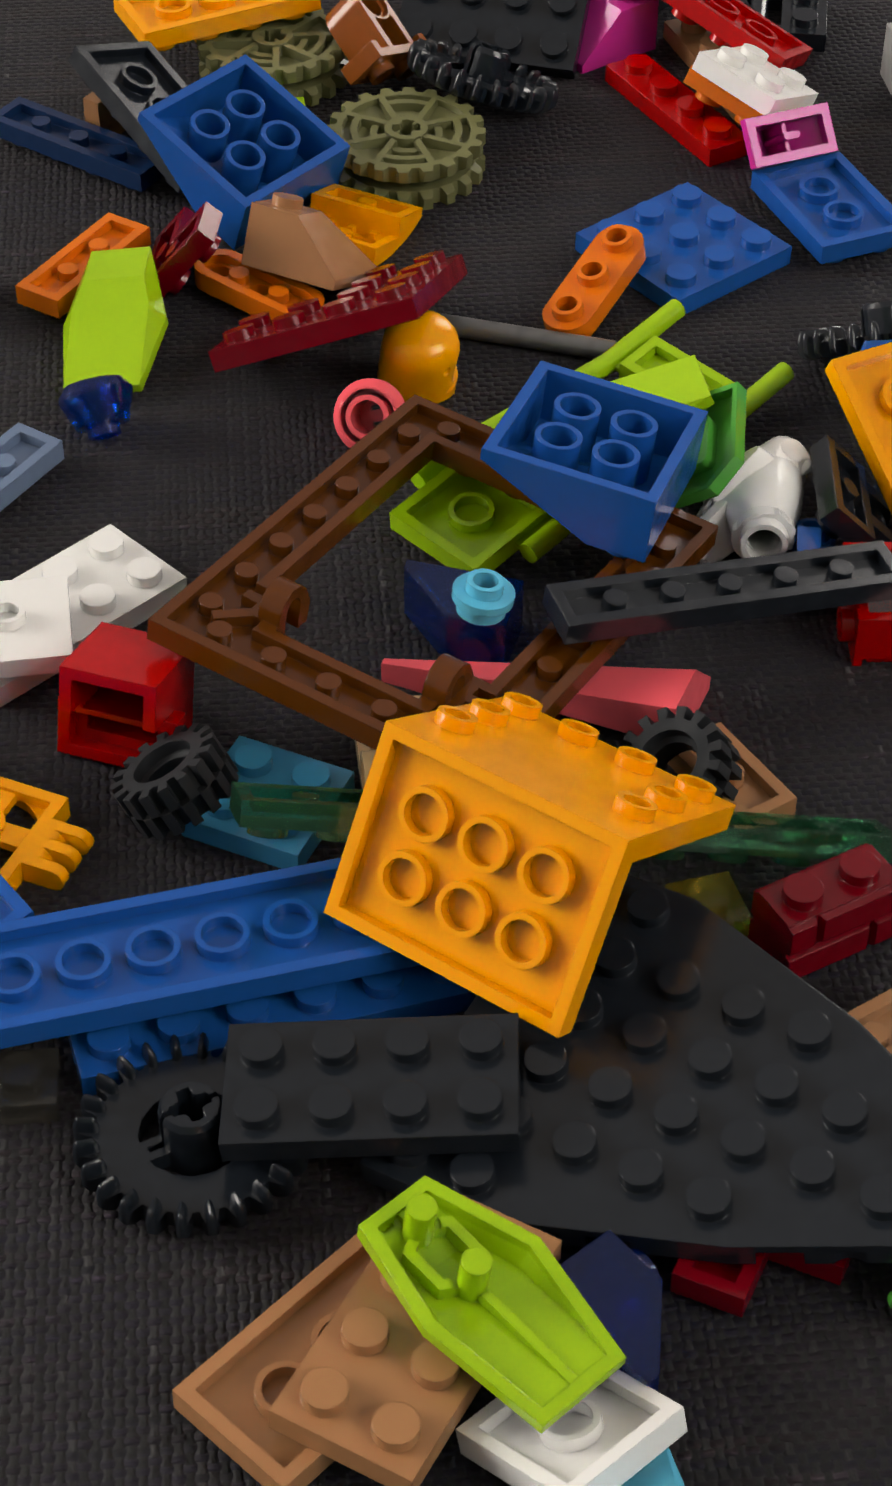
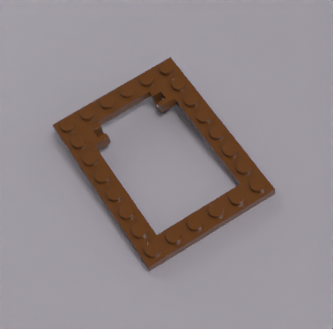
M415 394L148 619L147 629L148 640L375 750L377 749L386 720L435 711L440 705L459 706L469 704L474 698L487 700L503 697L505 692L521 693L538 700L543 705L541 712L555 718L630 636L565 645L551 621L491 684L475 677L469 663L448 653H443L430 668L424 682L422 696L418 699L285 635L286 623L299 628L307 621L310 597L306 587L294 581L431 460L453 469L459 475L473 478L503 491L511 498L523 500L539 507L480 459L481 448L494 428ZM675 507L644 563L630 558L614 557L594 578L697 565L715 545L719 526Z

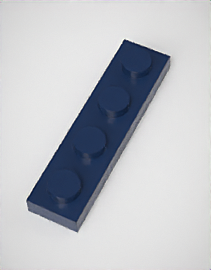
M20 96L0 109V138L12 142L16 146L28 148L53 160L67 163L85 170L89 174L106 178L124 185L128 189L143 192L164 177L147 155L138 148L137 143L132 138Z

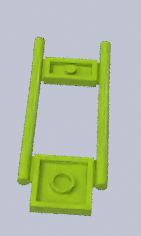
M671 299L603 354L574 371L601 379L616 371L619 373V378L689 357L690 355L658 337L685 316L684 306L680 301ZM698 361L709 391L735 383ZM778 363L747 389L746 418L793 380L794 372L787 363ZM508 408L482 422V424L495 429ZM432 460L411 478L412 483L418 490L389 512L390 528L459 575L481 568L495 570L518 550H520L522 556L528 562L535 563L571 533L543 509L523 500L511 498L503 491L473 478L459 475L453 469Z

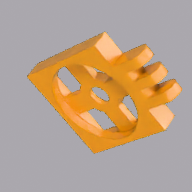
M0 776V848L13 852L4 866L0 868V875L15 891L23 880L48 889L61 890L69 880V873L74 872L81 863V855H86L94 845V837L86 829L66 823L71 816L68 797ZM14 805L28 812L36 823L31 829L6 822L5 817Z

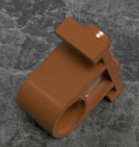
M340 0L327 13L325 18L326 25L349 60L341 69V72L350 85L369 82L372 85H378L387 79L393 78L403 81L414 74L408 67L407 54L414 41L418 39L426 40L422 33H418L411 38L387 0Z

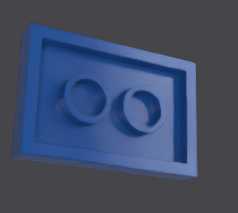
M840 151L752 171L750 188L820 264L838 263L847 258L872 252H884L892 248V204Z

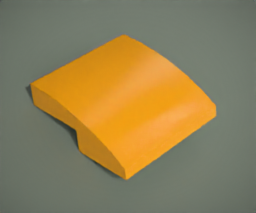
M336 183L313 192L310 208L322 211L376 266L392 256L404 243L421 219L423 207Z

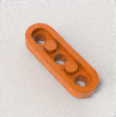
M616 224L607 227L596 235L544 306L542 318L546 330L592 336L646 260L644 238L638 229L628 225Z
M217 249L207 262L202 263L197 260L194 264L195 285L198 289L249 315L269 312L271 319L289 313L288 307L314 298H318L320 306L325 305V297L319 290L294 279L242 265L243 254L233 250Z

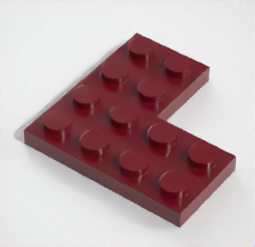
M438 250L414 258L413 265L399 271L396 270L395 263L382 265L366 271V277L352 282L351 289L337 294L338 300L320 306L318 298H314L288 307L289 313L271 319L269 312H262L238 321V327L223 332L224 340L208 352L214 372L232 369L417 320L468 274L463 256L458 254L446 258L444 250Z

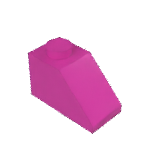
M590 0L576 70L584 74L602 68L606 64L623 60L628 55L642 54L656 49L659 0Z

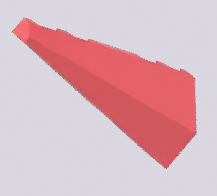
M384 658L381 662V681L422 693L427 674L436 660ZM465 661L471 665L475 677L490 684L510 664ZM602 666L560 711L555 719L559 720L561 715L623 733H627L630 730L636 736H639L643 729L638 721L647 715L654 723L658 722V709L667 707L676 715L677 706H685L695 714L710 689L711 677L695 669Z

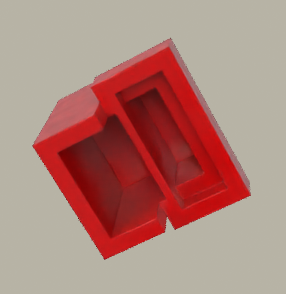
M101 622L59 666L57 752L124 767L123 762L129 756L137 757L141 754L138 750L139 747L146 742L149 746L156 743L157 735L166 731L170 736L173 734L175 727L184 724L189 729L193 721L195 662L148 640L147 632Z

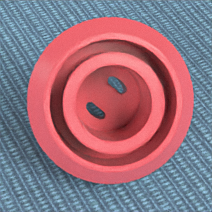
M366 378L351 383L341 392L334 407L333 420L339 438L347 447L351 448L377 426L376 422L386 419L405 403V400L393 385L380 379ZM374 406H380L379 409L372 410Z

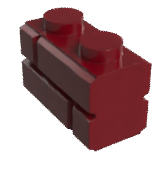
M865 843L754 890L751 909L754 917L750 919L748 939L801 978L866 949V946L869 944L876 945L891 938L892 866L872 844Z

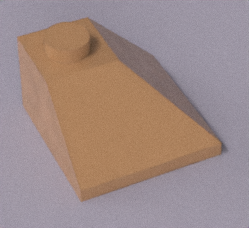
M274 192L272 199L251 202L241 261L242 265L331 291L352 287V282L366 277V271L377 267L322 211L303 206L304 198L294 194Z

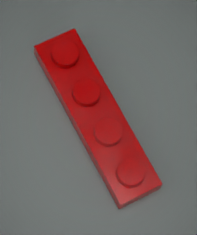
M646 53L631 54L623 60L606 64L605 82L708 167L748 155L743 132L713 107L700 101L692 90Z

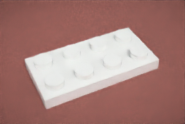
M112 524L105 526L12 579L67 575L73 651L101 622L134 628L148 620L187 586L186 576ZM57 673L0 678V707Z

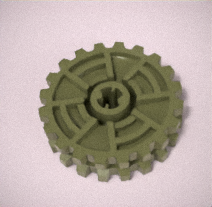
M324 8L305 13L302 18L296 20L279 19L263 23L261 27L254 30L238 29L221 33L212 40H197L198 57L200 59V79L246 54L294 97H304L305 104L311 107L318 105L319 99L322 97L331 99L336 95V88H344L346 86L347 80L341 69L349 61L326 25Z
M404 87L402 91L394 92L390 88L380 89V94L371 95L367 92L358 95V102L346 101L341 105V112H333L330 116V124L327 126L350 145L339 185L423 207V210L433 209V204L437 202H442L446 205L454 203L455 195L457 194L469 195L472 192V184L479 185L482 181L483 172L485 171L483 145L486 144L484 119L481 115H474V107L469 103L458 104V97L450 94L442 97L437 95V90L434 89L416 92L414 87Z

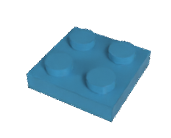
M239 735L227 752L239 770L237 772L239 776L238 783L231 785L234 792L229 798L218 800L222 806L215 813L205 812L202 815L204 819L202 823L195 827L192 822L186 824L184 833H181L182 836L281 869L306 864L354 792V771Z

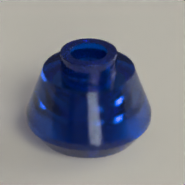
M104 375L88 378L66 386L61 393L58 404L77 433H88L90 441L109 439L122 433L120 425L130 420L133 386L121 375Z

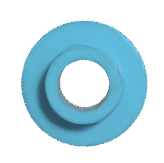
M485 568L475 569L458 576L453 583L451 593L452 600L456 604L457 614L463 620L479 626H490L501 622L505 618L506 613L512 609L516 595L513 585L506 578L494 570Z

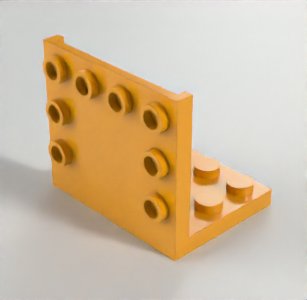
M505 692L503 697L489 700L474 698L469 704L459 706L440 705L435 711L386 720L323 913L510 1013H518L519 1018L556 1038L571 1033L632 863L727 830L736 805L716 796L717 788L712 783L688 774H678L676 777L656 767L658 760L653 755L634 747L620 746L616 748L598 739L600 733L591 725L574 719H561L559 721L542 713L543 705L538 700L521 693Z

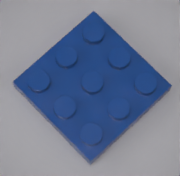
M689 182L677 185L669 191L647 201L640 202L636 206L576 232L575 250L583 254L596 235L611 225L622 224L638 229L644 238L646 260L629 283V286L661 307L671 299H676L684 306L685 314L790 264L792 251L791 245L771 234L769 230L760 227L737 213L733 208L724 205Z

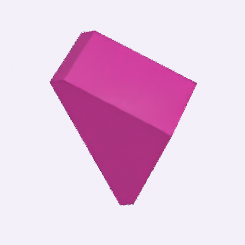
M828 102L740 121L751 170L838 151Z

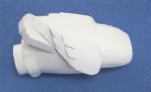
M777 436L760 446L747 450L744 453V464L719 496L703 501V505L696 516L719 526L715 545L699 561L700 563L720 562L734 551L743 559L787 553L788 550L793 549L796 534L795 526L802 511L803 485L807 474L812 471L811 456L798 440L788 436Z

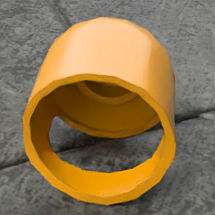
M428 310L417 320L386 327L380 348L378 379L393 385L400 392L405 402L414 394L436 404L449 399L455 392L459 375L456 364L460 352V342L455 327L446 317L431 310Z

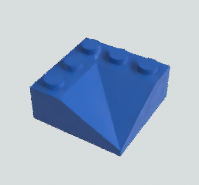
M246 54L139 112L138 116L140 125L195 213L206 201L223 213L217 235L233 250L245 244L251 202L272 199L274 192H283L304 198L303 206L307 207L311 203V194L331 184H339L350 149V145Z
M540 361L481 448L480 459L586 545L605 550L615 557L630 558L644 563L696 469L708 411Z

